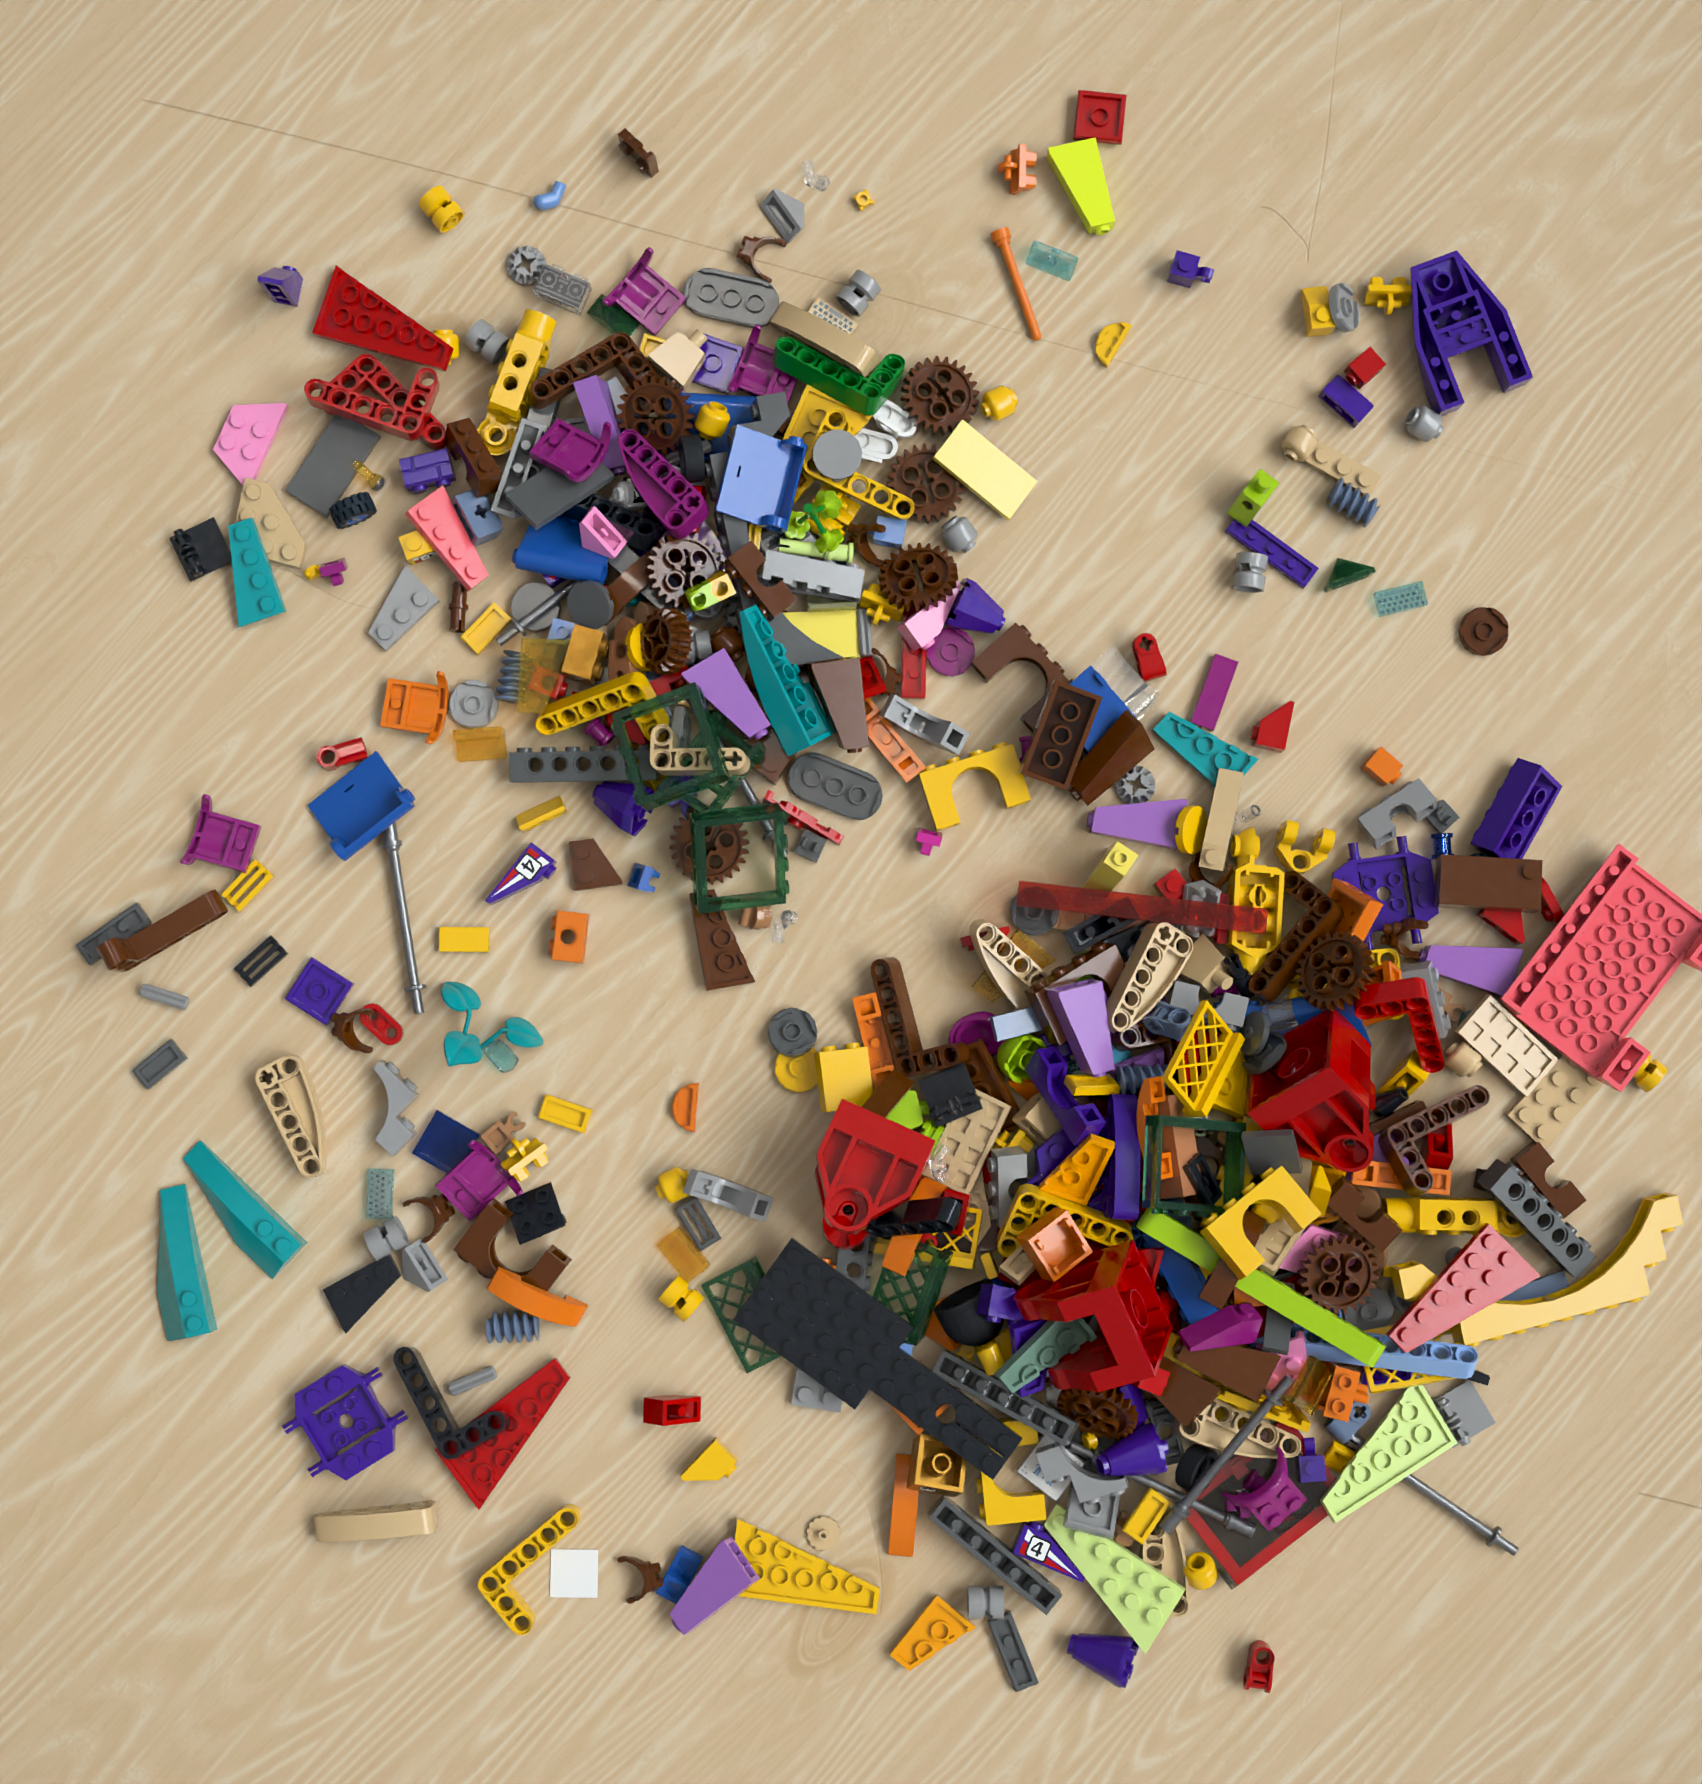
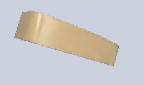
M782 301L768 321L773 328L785 336L793 338L867 379L879 364L877 354L870 346L829 322L787 302Z
M984 919L972 922L969 933L975 951L991 981L1015 1010L1031 1006L1024 991L1031 987L1033 976L1039 974L1040 979L1046 978L1049 975L995 925ZM987 926V934L980 938L979 932L981 928ZM1004 942L1005 949L1001 953H997L998 945ZM1021 958V967L1015 969L1014 963L1017 959Z
M1167 922L1149 923L1145 926L1106 1003L1110 1032L1128 1030L1147 1015L1164 997L1181 973L1193 951V942L1189 936ZM1177 942H1178V944H1179V949H1178V951H1177V948H1176ZM1147 951L1149 952V959L1146 956ZM1136 973L1139 975L1138 981L1136 980ZM1126 994H1127V996H1128V1001H1127V1003L1125 1002V995H1126ZM1115 1016L1117 1017V1024H1116V1025H1115V1023H1114V1017H1115Z
M286 1055L261 1067L255 1074V1081L300 1173L307 1178H313L323 1174L326 1169L327 1146L323 1115L312 1078L303 1059L297 1055ZM290 1059L296 1063V1070L293 1073L288 1072L286 1069V1063ZM266 1072L273 1074L274 1078H271L272 1083L265 1081ZM278 1093H282L285 1097V1102L281 1107L275 1103V1096ZM289 1115L294 1116L296 1119V1125L292 1129L286 1125V1118ZM300 1137H303L307 1142V1147L303 1151L299 1150L296 1145ZM311 1159L315 1160L318 1164V1169L315 1173L310 1172L307 1167Z
M1215 1399L1191 1423L1192 1429L1190 1433L1186 1434L1183 1431V1425L1176 1418L1173 1429L1180 1438L1222 1452L1239 1432L1237 1426L1239 1419L1243 1418L1247 1422L1252 1415ZM1218 1407L1224 1412V1416L1220 1421L1215 1417V1411ZM1261 1420L1233 1455L1277 1459L1276 1447L1279 1446L1285 1457L1291 1458L1300 1453L1301 1442L1295 1435ZM1264 1428L1269 1434L1265 1442L1260 1438V1432ZM1286 1439L1291 1443V1449L1287 1453L1283 1450L1282 1446Z
M1170 1506L1167 1508L1159 1522L1162 1521V1519L1171 1510ZM1159 1526L1158 1530L1150 1533L1143 1545L1140 1543V1558L1186 1588L1181 1597L1182 1605L1179 1608H1175L1169 1616L1182 1617L1189 1609V1582L1183 1572V1566L1185 1568L1187 1563L1180 1531L1177 1526L1172 1534H1168ZM1151 1546L1159 1548L1158 1554L1154 1557H1149L1146 1554Z
M436 1501L333 1511L314 1515L317 1542L359 1541L425 1535L435 1532L439 1527Z

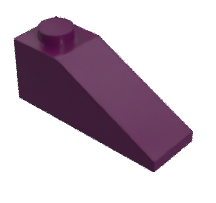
M1251 1303L1229 1305L1180 1330L1178 1336L1189 1352L1256 1343L1263 1318Z

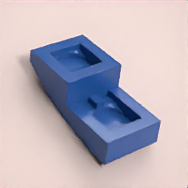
M681 1545L663 1578V1587H659L656 1594L677 1604L688 1588L703 1556Z

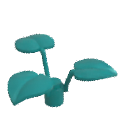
M459 982L443 983L441 996L445 1004L455 1011H466L467 1013L463 1032L450 1031L444 1038V1053L449 1067L479 1062L483 1056V1048L503 1033H506L507 1040L516 1046L533 1048L544 1044L537 1029L529 1021L519 1017L508 1018L505 1022L506 1028H501L482 1044H479L480 1041L477 1036L467 1034L472 1016L471 1010H478L481 1006L478 994L469 986Z

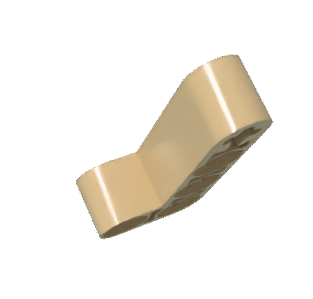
M659 724L651 731L650 764L661 775H742L750 768V759L739 748H678V736L668 725ZM664 733H669V739L661 743L659 741L660 736ZM668 757L667 765L659 767L660 759ZM687 757H693L692 764L688 767H683V761ZM711 757H718L716 765L712 767L707 766L708 760ZM737 757H740L742 761H738L737 766H735L732 762L737 761Z

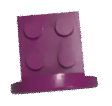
M648 247L628 275L608 296L603 298L602 302L608 307L617 304L652 335L656 336L684 304L686 297L648 266L654 254V251Z
M756 324L752 329L728 390L733 393L741 390L753 396L785 392L788 404L798 379L774 366L772 363L774 350L758 344L761 326Z
M558 418L529 451L530 458L564 475L575 483L583 482L595 472L607 453L611 437V424L609 422L603 424L600 440Z
M203 794L195 833L187 852L180 859V863L191 865L195 860H200L246 873L261 826L212 812L211 797Z
M472 1140L468 1143L472 1150L435 1184L469 1221L508 1185L517 1196L523 1193L517 1180L503 1170L500 1165L501 1161L477 1140Z
M1279 1446L1276 1447L1277 1465L1274 1473L1261 1488L1246 1495H1231L1224 1491L1221 1493L1232 1504L1248 1508L1268 1531L1279 1526L1293 1511L1298 1510L1307 1501V1498L1288 1477L1286 1457Z

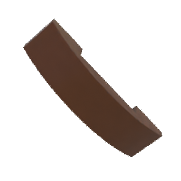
M650 551L639 558L607 587L610 593L608 594L610 600L613 599L614 613L610 622L624 610L623 608L653 582L646 581V578L651 573L645 571L648 565H652L646 561L648 556H654ZM673 553L668 554L671 562H678Z
M1246 1209L1242 1220L1243 1231L1255 1248L1266 1219ZM1219 1257L1198 1296L1199 1299L1219 1310L1223 1308L1239 1280L1221 1257Z

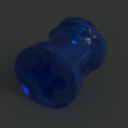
M1453 833L1430 835L1434 845L1432 859L1438 858L1441 854L1454 855L1451 850Z

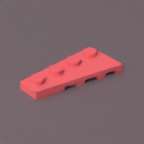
M444 486L438 488L405 513L406 517L468 592L489 576Z

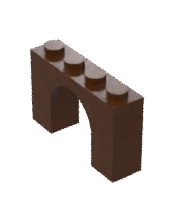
M1014 623L972 661L971 666L987 683L1003 668L1016 661L1033 663L1042 671L1046 681L1044 696L1020 718L1033 733L1053 679L1070 684L1073 679L1069 681L1063 675L1065 671L1056 661L1052 663L1046 656L1048 654L1047 650L1040 643L1035 644L1030 637L1032 635L1024 625L1019 626L1017 623Z
M1101 941L1092 945V950L1085 954L1082 953L1074 956L1071 959L1072 962L1066 966H1059L1053 969L1051 975L1035 980L1031 983V987L1024 991L1048 1043L1060 1046L1067 1042V1039L1046 990L1074 983L1078 978L1089 974L1095 980L1102 981L1106 997H1110L1125 968L1116 944ZM1126 994V995H1125V1002L1127 1003V1001H1128V996H1127V994Z
M494 1198L486 1205L453 1250L458 1253L457 1255L461 1260L466 1263L470 1262L475 1266L478 1273L485 1278L492 1279L499 1266L520 1275L521 1281L548 1292L572 1259L552 1244L534 1268L528 1271L517 1272L505 1267L496 1255L495 1241L499 1232L514 1213Z

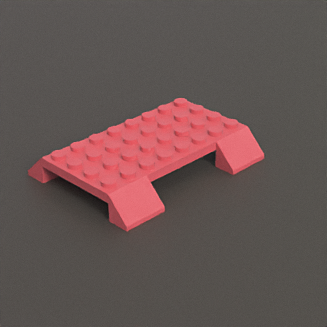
M1617 844L1500 999L1513 1017L1592 1078L1619 1092L1623 1091L1651 1053L1633 1038H1625L1681 962L1702 972V914L1638 866L1636 862L1639 858L1621 844Z

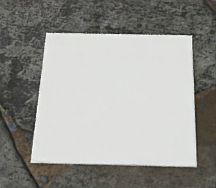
M551 1549L550 1597L597 1598L598 1550Z

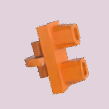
M1019 144L1017 149L1010 151V155H1005L1004 162L997 165V171L1004 173V180L1010 181L1009 194L1017 195L1021 191H1031L1036 187V176L1026 174V167L1033 168L1036 165L1037 153L1027 150L1026 144Z

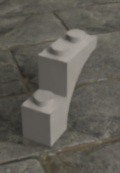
M380 1061L373 1069L378 1073L385 1085L388 1096V1113L385 1124L375 1140L392 1156H396L417 1134L413 1130L415 1125L406 1117L400 1118V1115L420 1094L416 1092L418 1087L410 1079L406 1078L404 1080L398 1075L400 1070L392 1062Z
M1058 1442L1037 1448L1036 1457L1045 1482L1059 1483L1066 1480L1067 1475H1070L1080 1503L1093 1504L1100 1501L1101 1496L1110 1494L1111 1497L1124 1493L1125 1488H1128L1126 1476H1102L1101 1474L1090 1472L1075 1463L1066 1453L1063 1445Z

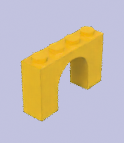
M1006 742L993 745V750L984 753L983 749L969 753V758L960 760V757L951 758L945 761L946 765L937 768L936 764L926 766L922 773H919L918 777L936 832L961 823L952 796V786L956 778L968 770H982L993 776L998 783L1006 809L1031 801L1024 776L1018 772L1020 764L1013 744L1007 745Z
M1282 1165L1276 1170L1270 1167L1260 1175L1262 1178L1260 1183L1255 1185L1252 1182L1241 1191L1244 1195L1238 1201L1232 1198L1223 1206L1225 1211L1221 1215L1217 1216L1214 1213L1203 1222L1206 1227L1200 1233L1239 1280L1248 1276L1265 1261L1247 1239L1243 1231V1215L1250 1205L1259 1203L1271 1206L1283 1217L1295 1233L1303 1230L1322 1214Z
M1013 1417L998 1419L1022 1436L1018 1446L1039 1444L1037 1431ZM980 1471L981 1478L976 1479L977 1492L983 1495V1503L979 1504L980 1519H985L986 1526L1047 1520L1044 1494L1041 1490L1019 1493L1007 1492L998 1487L990 1477Z

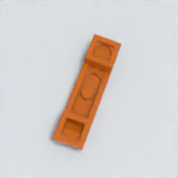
M871 698L864 699L868 738L900 777L908 783L925 770L926 767L905 744L889 722L880 716L881 711Z
M876 992L853 997L852 1001L863 1046L868 1047L870 1072L874 1089L876 1090L895 1067Z
M1162 1076L1144 1079L1137 1104V1132L1140 1149L1146 1166L1154 1180L1173 1177L1171 1152H1162L1158 1102L1166 1101Z
M1371 1161L1365 1169L1352 1172V1184L1404 1190L1391 1165L1387 1162ZM1428 1167L1433 1176L1434 1184L1425 1193L1450 1195L1452 1170ZM1415 1178V1183L1421 1188V1182Z
M924 1176L910 1200L943 1197L947 1186ZM922 1234L892 1236L882 1267L905 1277L914 1259V1251Z
M499 1266L487 1286V1290L512 1306L538 1318L561 1325L576 1327L588 1307V1304L567 1295L561 1298L523 1282L520 1275Z
M896 1453L888 1555L913 1557L919 1491L907 1489L910 1454Z

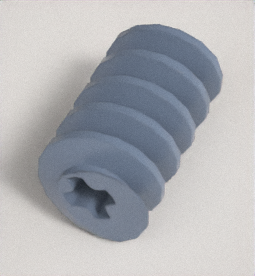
M1339 478L1326 500L1330 499L1329 507L1332 508L1338 503L1337 512L1340 513L1346 508L1347 518L1352 514H1356L1354 522L1357 523L1364 519L1363 527H1367L1380 505L1376 507L1378 499L1373 498L1368 502L1369 493L1366 492L1360 497L1361 489L1359 487L1351 491L1352 483L1349 482L1343 487L1344 478Z
M503 650L504 654L509 657L502 658L501 660L507 667L500 668L499 671L505 676L499 677L498 682L504 686L496 688V691L502 695L496 696L494 699L508 703L526 701V698L521 696L520 692L528 691L526 687L522 686V683L529 682L530 679L523 675L532 671L525 664L533 663V660L524 653Z
M1156 1064L1152 1068L1150 1065H1144L1142 1068L1140 1065H1134L1133 1068L1130 1065H1125L1123 1069L1120 1065L1116 1066L1115 1081L1120 1086V1094H1126L1127 1090L1130 1091V1094H1136L1137 1089L1140 1092L1145 1078L1163 1076L1168 1065L1164 1064L1161 1067ZM1164 1082V1086H1165V1090H1166V1089L1168 1088V1085Z
M493 1311L492 1317L487 1318L486 1322L487 1342L492 1343L495 1337L498 1343H502L505 1336L507 1342L511 1343L515 1336L519 1343L523 1341L524 1335L528 1342H532L534 1335L537 1341H539V1318L533 1315L528 1317L524 1311L521 1318H518L516 1311H513L511 1318H508L506 1311H503L502 1317L498 1318L496 1311Z

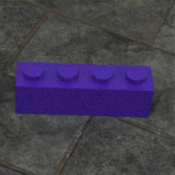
M1517 758L1514 765L1510 768L1502 787L1499 788L1492 805L1486 811L1481 825L1475 831L1471 844L1481 853H1487L1497 858L1523 859L1558 796L1562 785L1541 765Z

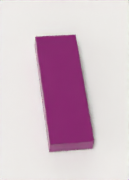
M1218 654L1214 655L1190 723L1214 731L1239 663L1238 661Z

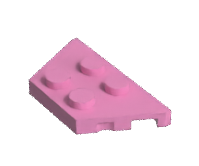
M287 404L233 405L213 450L242 485H244L245 477L256 480L289 408Z
M1309 1224L1279 1268L1297 1273V1270L1304 1269L1300 1260L1308 1259L1304 1253L1305 1251L1311 1253L1314 1251L1311 1244L1313 1243L1319 1247L1321 1245V1237L1328 1242L1330 1234L1338 1239L1340 1232ZM1328 1258L1324 1262V1266L1328 1265L1332 1258ZM1352 1259L1348 1263V1267L1352 1266L1356 1259ZM1353 1283L1348 1284L1346 1288L1351 1289Z
M1297 1331L1296 1336L1290 1338L1288 1354H1278L1281 1358L1265 1388L1273 1390L1281 1379L1288 1374L1293 1378L1294 1382L1284 1394L1313 1403V1389L1304 1331ZM1262 1343L1257 1344L1255 1348L1262 1349Z

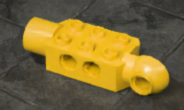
M525 309L514 339H510L507 344L506 353L508 355L505 362H501L498 367L497 376L499 378L496 385L493 384L489 390L488 398L490 401L486 408L488 413L485 420L477 428L491 455H502L512 449L521 419L526 418L530 407L528 402L530 387L538 378L541 367L545 368L550 355L551 338L557 322L553 318L535 310ZM500 432L503 434L500 441H491L494 433Z
M1248 827L1239 835H1233L1231 839L1230 852L1232 857H1237V866L1228 880L1230 902L1227 944L1225 945L1239 955L1243 967L1249 971L1250 976H1253L1268 958L1269 952L1273 951L1281 942L1285 873L1277 867L1254 865L1255 859L1258 858L1260 852V838L1256 836L1254 827Z
M1384 1197L1382 1199L1383 1211L1400 1225L1403 1230L1401 1233L1418 1232L1426 1235H1437V1230H1441V1233H1447V1235H1462V1231L1475 1235L1485 1223L1490 1224L1499 1234L1506 1237L1514 1238L1526 1233L1515 1220L1512 1223H1508L1506 1220L1507 1212L1494 1199ZM1441 1211V1218L1437 1220V1214ZM1466 1212V1218L1462 1221V1215Z

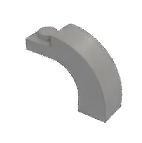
M890 694L880 713V716L892 722L894 726L932 746L959 755L970 734L953 722L932 716L895 694Z
M691 1169L683 1193L717 1203L750 1218L764 1222L774 1199L744 1185L695 1169Z

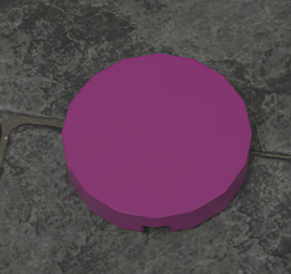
M942 629L940 634L933 638L935 643L927 648L926 656L929 665L935 672L943 676L954 677L963 674L970 668L975 658L973 640L961 629Z

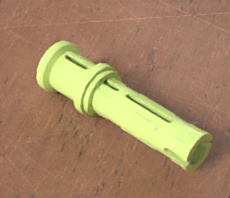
M779 538L778 545H787L789 547H778V552L820 557L830 561H844L846 564L852 563L853 543L849 542L848 545L838 544V548L834 551L819 553L815 542Z

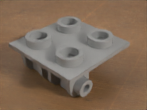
M1471 1380L1465 1381L1433 1400L1434 1405L1457 1441V1444L1452 1448L1459 1444L1462 1446L1470 1443L1469 1438L1496 1423Z

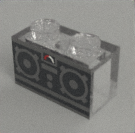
M544 264L533 291L536 298L581 316L592 288L586 277L580 274H575L574 276L568 274L563 267L556 264L552 266Z

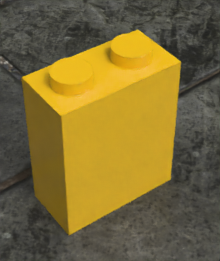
M859 1043L845 1044V1049L836 1050V1046L821 1047V1052L814 1053L821 1112L836 1111L842 1099L862 1107L873 1094L868 1047H860Z

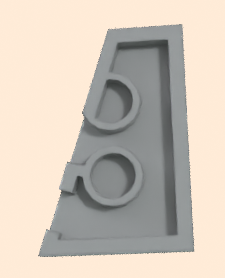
M405 565L368 633L388 651L440 601Z

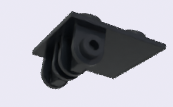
M214 517L185 531L177 529L173 532L175 536L170 538L190 582L232 563L231 552Z
M965 1063L918 1081L929 1107V1114L932 1120H934L936 1127L983 1109Z
M551 1182L505 1201L507 1208L514 1213L511 1221L519 1245L566 1226V1218L561 1212Z

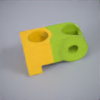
M719 571L713 574L712 577L702 581L701 584L689 588L684 593L692 611H699L736 594V591L728 574Z

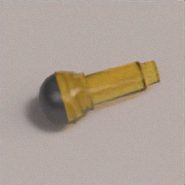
M357 459L352 463L354 469L367 480L370 489L378 491L383 488L385 484L383 476L373 473Z

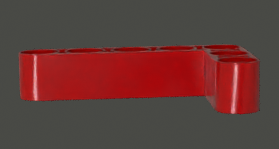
M361 354L329 382L345 388L344 384L347 381H354L355 385L346 389L361 394L369 388L382 402L402 409L403 406H398L395 403L399 399H407L409 391L371 354ZM365 365L373 366V369L369 372L361 370ZM382 382L390 383V386L386 389L378 387ZM338 398L334 404L343 405L346 399ZM416 401L413 407L421 408L423 405ZM430 413L420 439L430 449L437 451L446 446V430ZM415 423L406 424L411 430L417 426ZM435 432L442 434L438 440H432L429 437Z
M428 367L421 368L414 378L403 409L316 378L306 382L304 392L310 405L315 408L399 438L414 441L422 435L440 385L437 373L433 369ZM427 378L434 380L429 386L421 384ZM319 389L323 391L318 397L311 396L314 390ZM338 398L346 399L343 405L334 404ZM416 401L425 402V405L421 408L413 407ZM362 406H367L370 408L369 411L364 414L357 412L358 409ZM386 414L393 416L389 422H383L381 418ZM408 423H415L417 425L413 430L404 429Z
M1412 977L1364 985L1368 991L1359 992L1360 1000L1355 997L1353 998L1355 1016L1362 1020L1408 1013L1423 1071L1428 1073L1441 1071L1444 1068L1442 1044L1426 981L1423 978Z

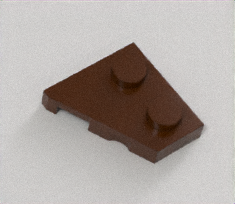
M626 128L618 133L620 142L618 146L626 156L631 155L636 160L634 164L641 173L645 174L647 172L651 178L655 176L659 170L654 153L651 151L647 153L643 148V144Z
M593 838L569 842L575 891L623 885L622 879Z

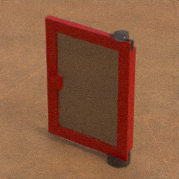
M1280 1422L1275 1424L1274 1426L1299 1438L1301 1451L1297 1456H1304L1302 1440L1304 1437L1298 1429L1286 1426ZM1268 1431L1260 1437L1263 1442L1267 1441L1269 1437ZM1288 1439L1284 1440L1282 1446L1283 1450L1287 1453L1291 1449V1443ZM1234 1456L1222 1467L1210 1485L1198 1496L1197 1500L1222 1512H1230L1225 1509L1224 1500L1227 1499L1221 1493L1224 1491L1228 1494L1236 1495V1491L1245 1490L1242 1488L1243 1482L1253 1469H1256L1258 1475L1268 1481L1274 1473L1277 1459ZM1296 1456L1286 1458L1288 1477L1307 1498V1501L1298 1510L1293 1511L1279 1526L1274 1527L1270 1531L1251 1512V1517L1243 1518L1256 1524V1529L1251 1539L1231 1529L1229 1531L1225 1530L1220 1521L1190 1508V1515L1187 1520L1222 1564L1217 1568V1571L1231 1590L1244 1582L1328 1516L1320 1499L1336 1478L1326 1465L1327 1481L1301 1483L1298 1482ZM1250 1489L1246 1490L1248 1494L1253 1492Z

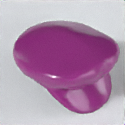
M985 1011L975 1012L960 1018L952 1026L948 1037L949 1043L961 1041L965 1044L982 1038L991 1057L997 1054L998 1048L1005 1040L995 1041L990 1016H994V1014Z

